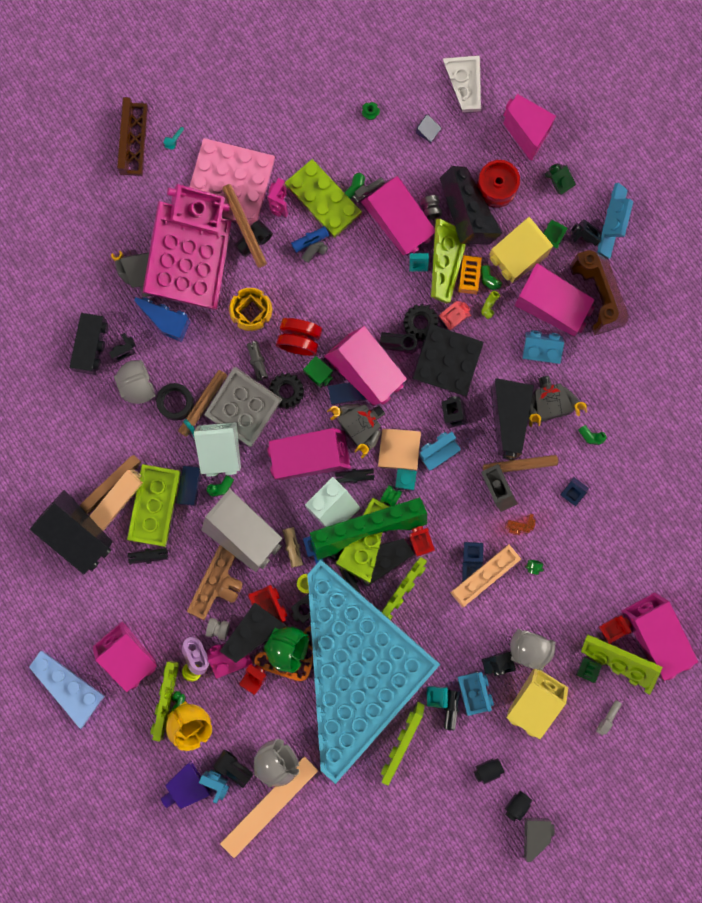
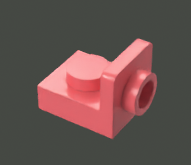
M456 301L438 316L447 328L452 330L466 318H469L471 314L469 312L470 308L465 302Z

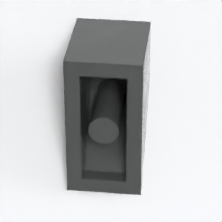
M499 464L481 472L500 512L518 504Z
M524 818V859L526 862H532L551 843V836L554 837L555 828L548 818Z

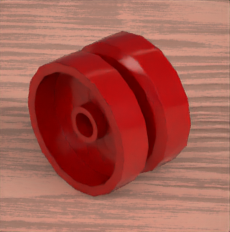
M494 160L488 162L482 168L477 181V187L486 204L493 208H501L512 202L520 185V175L517 168L508 161Z
M283 318L280 331L284 334L278 335L276 347L297 355L316 356L318 344L315 341L320 339L322 328L309 321Z

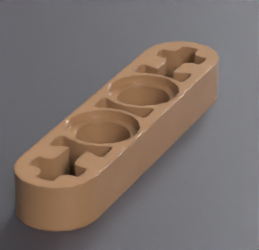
M135 455L129 457L81 503L80 507L87 514L94 510L127 470H136L141 461Z

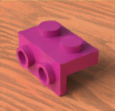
M278 178L276 183L273 182L268 191L270 193L268 195L269 207L274 215L287 217V204L283 201L287 195L286 184L284 180Z
M225 643L214 645L207 650L208 661L216 679L245 668L250 664L253 665L250 654L234 663L219 652Z

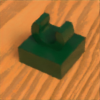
M582 657L576 676L596 683L602 665Z

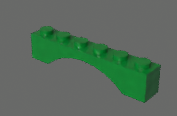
M419 497L310 532L311 545L317 560L334 555L351 543L372 534L390 530H412L427 525V511Z

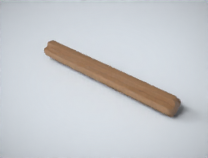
M231 184L223 186L224 195L257 267L262 268L266 266L267 262Z

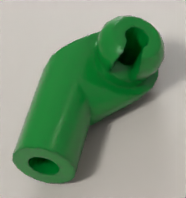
M356 173L353 176L351 186L345 191V194L350 199L356 194L355 191L364 185L365 176L362 173Z
M481 266L483 285L491 290H499L502 282L491 276L490 266Z
M226 475L221 484L208 485L207 492L213 497L225 495L234 479Z

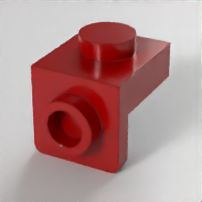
M423 526L412 529L413 533H410L409 537L416 557L435 551L428 528L423 529Z
M617 615L598 626L608 644L626 634L632 633L630 630L632 626L626 617L623 618L622 615Z
M250 664L239 685L251 694L256 695L266 680L265 670L258 665L253 666Z

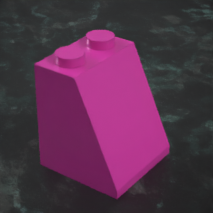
M517 94L514 100L510 98L505 107L503 124L528 159L532 161L551 131L556 115Z
M123 621L92 647L95 660L126 692L130 689H135L140 684V681L145 676H150L157 667L155 659Z

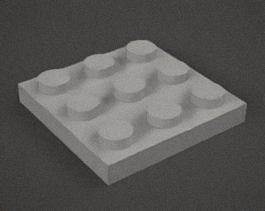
M234 367L204 415L216 424L236 422L238 439L252 447L283 399L237 367Z

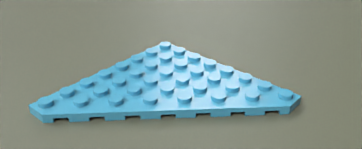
M320 559L307 574L321 772L336 784L440 666V663Z

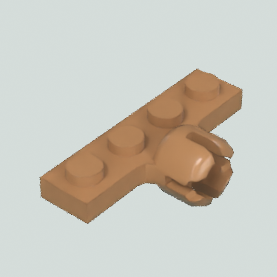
M219 545L187 610V613L201 620H205L217 597L232 603L238 597L236 592L240 593L242 589V582L228 574L235 556L221 545Z

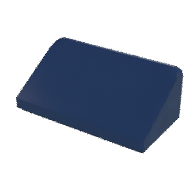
M183 466L176 504L196 506L201 478L200 467Z

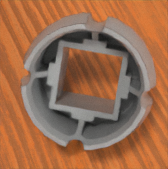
M132 360L125 363L114 376L121 398L125 401L141 404L148 402L156 396L152 383L148 382L150 377L142 360Z
M517 628L510 642L511 660L526 667L543 671V668L554 657L556 642Z
M282 739L268 741L259 748L254 757V775L268 787L287 785L299 774V769H296L299 766L298 759L288 744L283 745L284 740Z

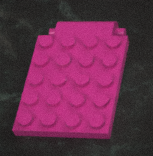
M176 184L174 189L168 188L167 195L172 196L171 204L158 201L142 293L216 310L232 222L222 218L223 210L228 212L230 205L224 203L225 197Z

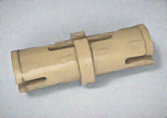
M294 527L282 530L286 542L285 550L288 551L291 568L303 565L299 550L301 547L297 542Z

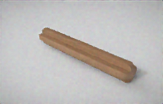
M218 370L186 417L193 427L227 378V374L223 371ZM184 423L178 429V432L186 437L191 432Z
M557 455L489 463L484 464L482 468L484 471L499 464L504 473L558 465Z

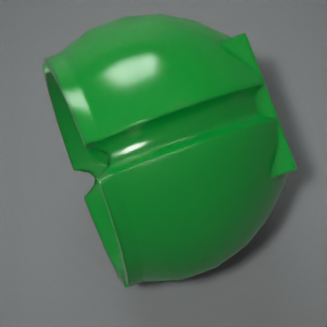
M295 627L274 628L264 646L271 665L281 672L295 673L301 666L300 660H304L309 646L308 635Z

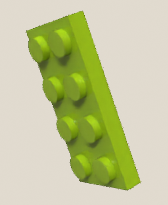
M313 159L285 182L286 187L326 227L327 231L334 238L362 214V211Z
M142 464L141 477L139 479L143 484L136 492L127 540L166 547L181 471Z

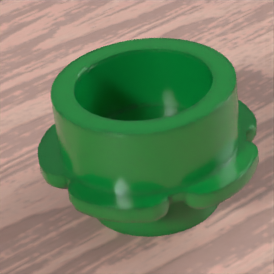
M374 102L365 103L362 107L363 117L367 120H374L380 113L378 105Z
M528 560L527 565H525L528 573L539 575V572L544 571L542 569L543 563L540 561Z

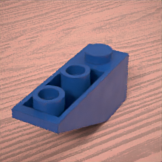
M135 297L134 301L165 336L180 342L183 341L190 324L186 313L179 310L173 312L164 304H159V306L152 304L153 301L145 297L141 299Z

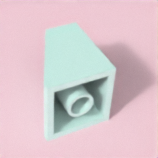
M237 423L198 425L194 430V437L201 474H206V476L210 477L216 476L221 472H225V475H233L240 471L241 462Z
M334 477L305 504L306 509L324 527L350 520L361 509L348 491Z

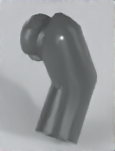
M321 241L311 244L301 258L309 263L315 253L325 254L328 246L324 245V242Z

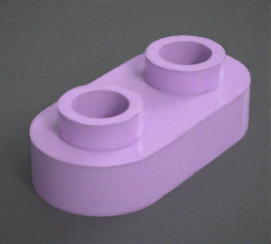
M195 637L185 639L182 645V652L189 670L196 675L204 674L209 666V661L202 642Z

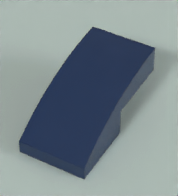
M350 382L328 386L331 405L367 400Z
M464 542L462 582L482 567L484 543Z

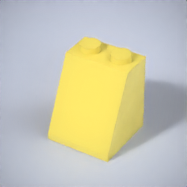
M528 217L493 247L489 255L491 256V262L495 266L498 265L502 270L501 273L504 278L514 283L535 267L536 263L539 264L547 258L553 245L533 220Z
M533 669L510 706L506 718L514 726L523 728L530 736L541 739L566 705L568 687L545 672Z

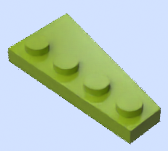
M440 218L436 219L431 297L447 304L450 303L466 244H460L455 226Z
M372 498L363 515L388 508L389 506ZM383 532L364 537L346 546L335 565L370 584Z
M168 661L164 668V679L159 691L160 701L155 709V715H157L156 722L152 724L150 732L153 735L152 740L160 742L164 737L168 719L167 715L169 714L180 664L177 661Z

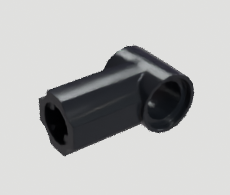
M257 220L251 225L259 245L265 244L272 237L273 233L261 220ZM244 236L234 244L245 258L251 253Z
M382 332L380 346L383 350L412 354L417 350V339L410 333L403 335ZM411 340L414 342V345L407 348L404 346V342Z
M225 749L212 765L217 772L223 776H228L242 788L245 787L254 774Z

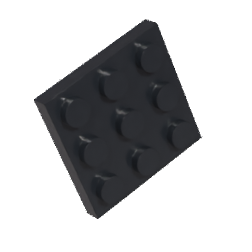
M429 324L412 379L467 396L484 342Z

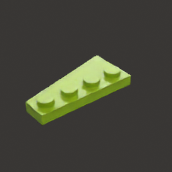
M419 557L381 611L390 620L393 617L390 613L394 608L398 609L404 601L402 596L405 592L409 593L415 585L413 583L414 579L417 576L420 577L425 571L426 567L424 565L427 561L424 558Z
M587 635L581 650L582 653L601 665H609L612 672L617 675L621 673L629 678V682L634 686L639 684L645 688L644 692L649 695L663 668L654 662L645 660L590 635Z
M417 702L413 712L409 713L406 720L407 725L405 729L400 731L397 738L399 742L396 747L393 746L389 754L391 759L388 764H384L380 774L383 775L381 783L389 786L423 717L424 704Z

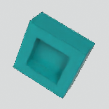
M410 253L409 272L428 271L429 253Z
M398 468L395 488L414 491L417 471Z
M427 686V706L447 708L448 688Z

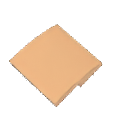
M382 429L378 467L417 470L421 432Z

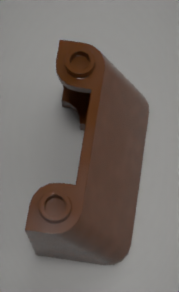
M591 250L577 253L569 266L572 275L580 274L583 276L584 281L593 278L603 304L597 315V323L591 327L594 336L624 326L629 316L608 259Z

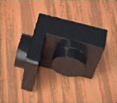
M585 219L579 224L576 223L571 229V241L574 243L581 236L586 242L592 243L595 246L601 242V231Z
M126 333L121 334L126 344H119L109 352L115 363L136 354L134 350L136 344L132 336L128 337Z

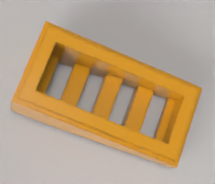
M463 255L458 292L477 295L481 257ZM466 261L477 262V266L468 265ZM465 268L476 269V272L465 271ZM465 275L475 276V279L464 277ZM464 282L474 283V286L464 284Z

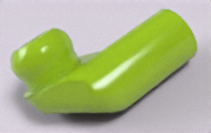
M497 291L490 293L481 310L482 316H485L486 319H490L494 315V311L491 308L500 297Z

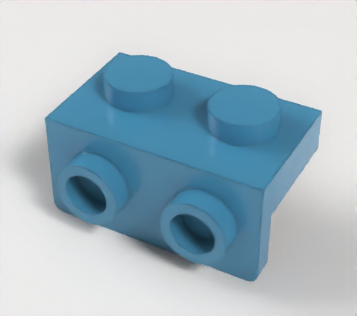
M537 330L525 332L522 358L560 364L564 339L558 333H549L548 335L542 334V332Z
M444 432L437 437V442L434 444L429 442L421 448L422 452H420L419 457L429 471L461 450L455 441L456 436L453 432L449 434Z
M481 671L457 677L467 716L492 711L491 706H494L492 695L487 694L486 687L489 686L486 674L483 675Z
M211 769L210 772L206 770L201 776L199 783L217 791L213 803L217 804L219 800L225 798L229 786L226 785L228 779L221 777V774Z

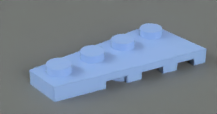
M40 651L29 666L76 725L82 729L105 695L44 651Z

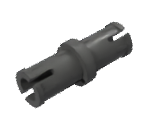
M253 341L252 345L251 343L247 344L251 358L250 364L254 368L256 380L261 381L263 380L262 377L264 379L268 378L264 366L265 359L261 355L258 341Z

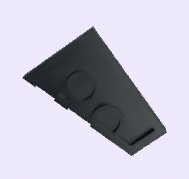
M404 538L379 546L370 584L415 555Z
M254 603L219 652L234 663H237L268 640L274 628L280 629L286 625Z

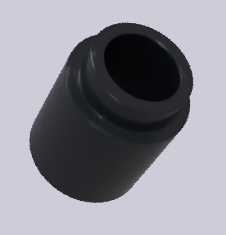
M492 758L475 766L476 770L473 771L478 783L482 781L483 785L500 778L501 774L505 773L498 758L495 760Z
M521 791L518 794L515 793L504 808L507 811L505 815L513 822L516 819L521 821L530 809V804L533 800Z

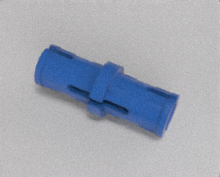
M323 226L312 233H305L306 236L291 242L295 253L311 244L329 237V233L326 227Z

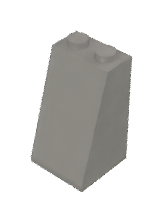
M230 489L206 515L201 529L255 572L260 568L264 569L270 562L268 559L270 555H276L282 547L280 545L282 537Z

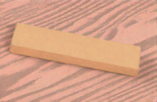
M127 470L90 515L91 519L104 531L143 482L130 470Z
M509 544L450 593L463 608L518 563L521 558Z

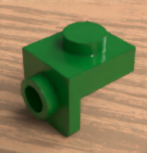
M551 219L543 234L552 243L553 247L558 249L559 243L568 228Z

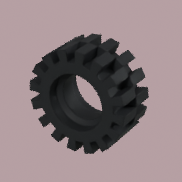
M420 304V306L414 305L413 308H409L405 314L403 324L406 334H413L417 340L421 339V341L425 339L429 324L438 325V316L434 313L435 310L433 308L430 309L428 305L426 307L423 306L424 304ZM417 316H424L428 320V325L424 329H418L414 326L413 320Z
M282 373L271 381L269 390L283 399L279 404L280 408L296 407L295 405L301 403L304 389L301 380L297 376L290 373ZM289 384L294 388V393L291 397L283 398L279 394V389L282 385Z

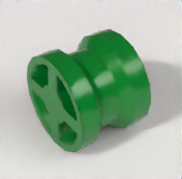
M388 485L380 502L387 503L390 507L394 506L400 498L402 491H396L392 486Z

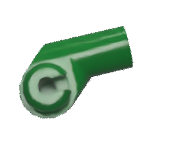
M586 424L578 429L588 444L601 445L607 439L604 432L591 433Z
M176 691L173 694L172 700L176 704L170 713L185 702L186 697L184 693L181 694L179 691Z

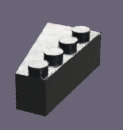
M451 166L440 177V181L460 244L489 245L503 233L468 168Z

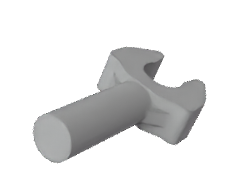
M615 700L605 719L597 727L596 732L602 736L606 735L613 726L612 721L622 705L619 701Z

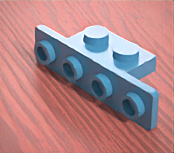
M620 183L614 184L602 229L601 242L598 244L597 252L607 259L611 258L616 237H625L633 206V201L630 198L626 199L628 190Z

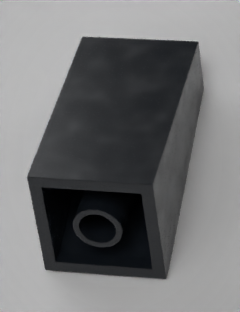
M495 378L491 385V396L498 455L503 456L502 459L514 461V458L517 459L523 451L534 385Z
M65 490L58 495L29 529L83 575L88 570L92 572L99 564V558H105L111 552L109 547L113 541Z

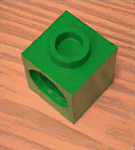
M317 356L303 369L304 374L320 388L323 385L327 386L333 379V370Z

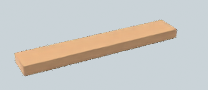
M305 756L298 762L299 766L296 769H299V774L287 785L275 786L220 843L233 858L245 848L318 772V769Z

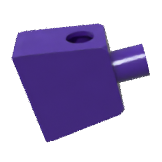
M192 761L184 766L165 785L169 793L161 797V801L166 808L176 802L178 807L182 809L208 797L212 793L209 787L199 783L201 775Z

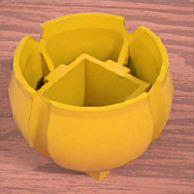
M249 287L239 290L237 292L238 295L233 296L229 304V315L233 323H238L237 326L245 331L262 329L264 323H268L272 316L273 309L270 298L266 295L264 296V292L257 288ZM251 302H254L262 312L250 322L241 312Z
M185 701L167 715V737L179 750L191 751L201 747L200 742L206 743L212 734L211 719L208 713L198 705L188 704Z

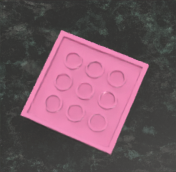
M203 138L190 187L225 197L222 187L231 184L251 226L259 219L275 156ZM225 197L224 203L229 204ZM231 208L228 212L223 210L222 218L237 223Z

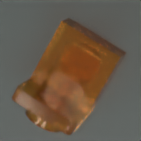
M530 513L527 515L525 524L507 520L505 529L509 530V533L520 536V533L529 534L530 530L533 531L536 520L533 519L534 514Z

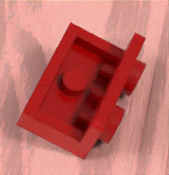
M272 585L247 595L251 605L256 603L282 623L286 621V610L284 606L279 605L277 600L280 598L276 588H272Z

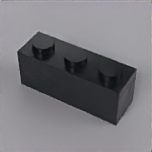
M87 313L80 314L69 367L74 372L96 375V371L100 369V352H103L105 347L103 337L108 332V323L103 316Z

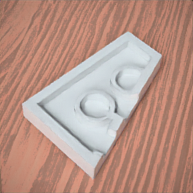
M480 56L443 58L462 112L481 111Z

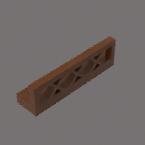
M123 97L117 169L120 175L143 176L148 104L132 103L130 97ZM133 109H143V114L136 119L133 116ZM138 124L142 130L135 137L131 130ZM137 142L140 145V150L133 154L130 151V146ZM135 159L139 163L138 170H128L129 164Z

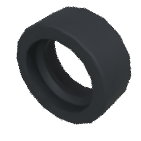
M170 383L162 387L156 397V405L159 412L167 419L173 421L186 418L194 406L190 391L184 385L178 383ZM172 391L181 392L186 398L184 409L178 413L169 412L164 406L165 396Z

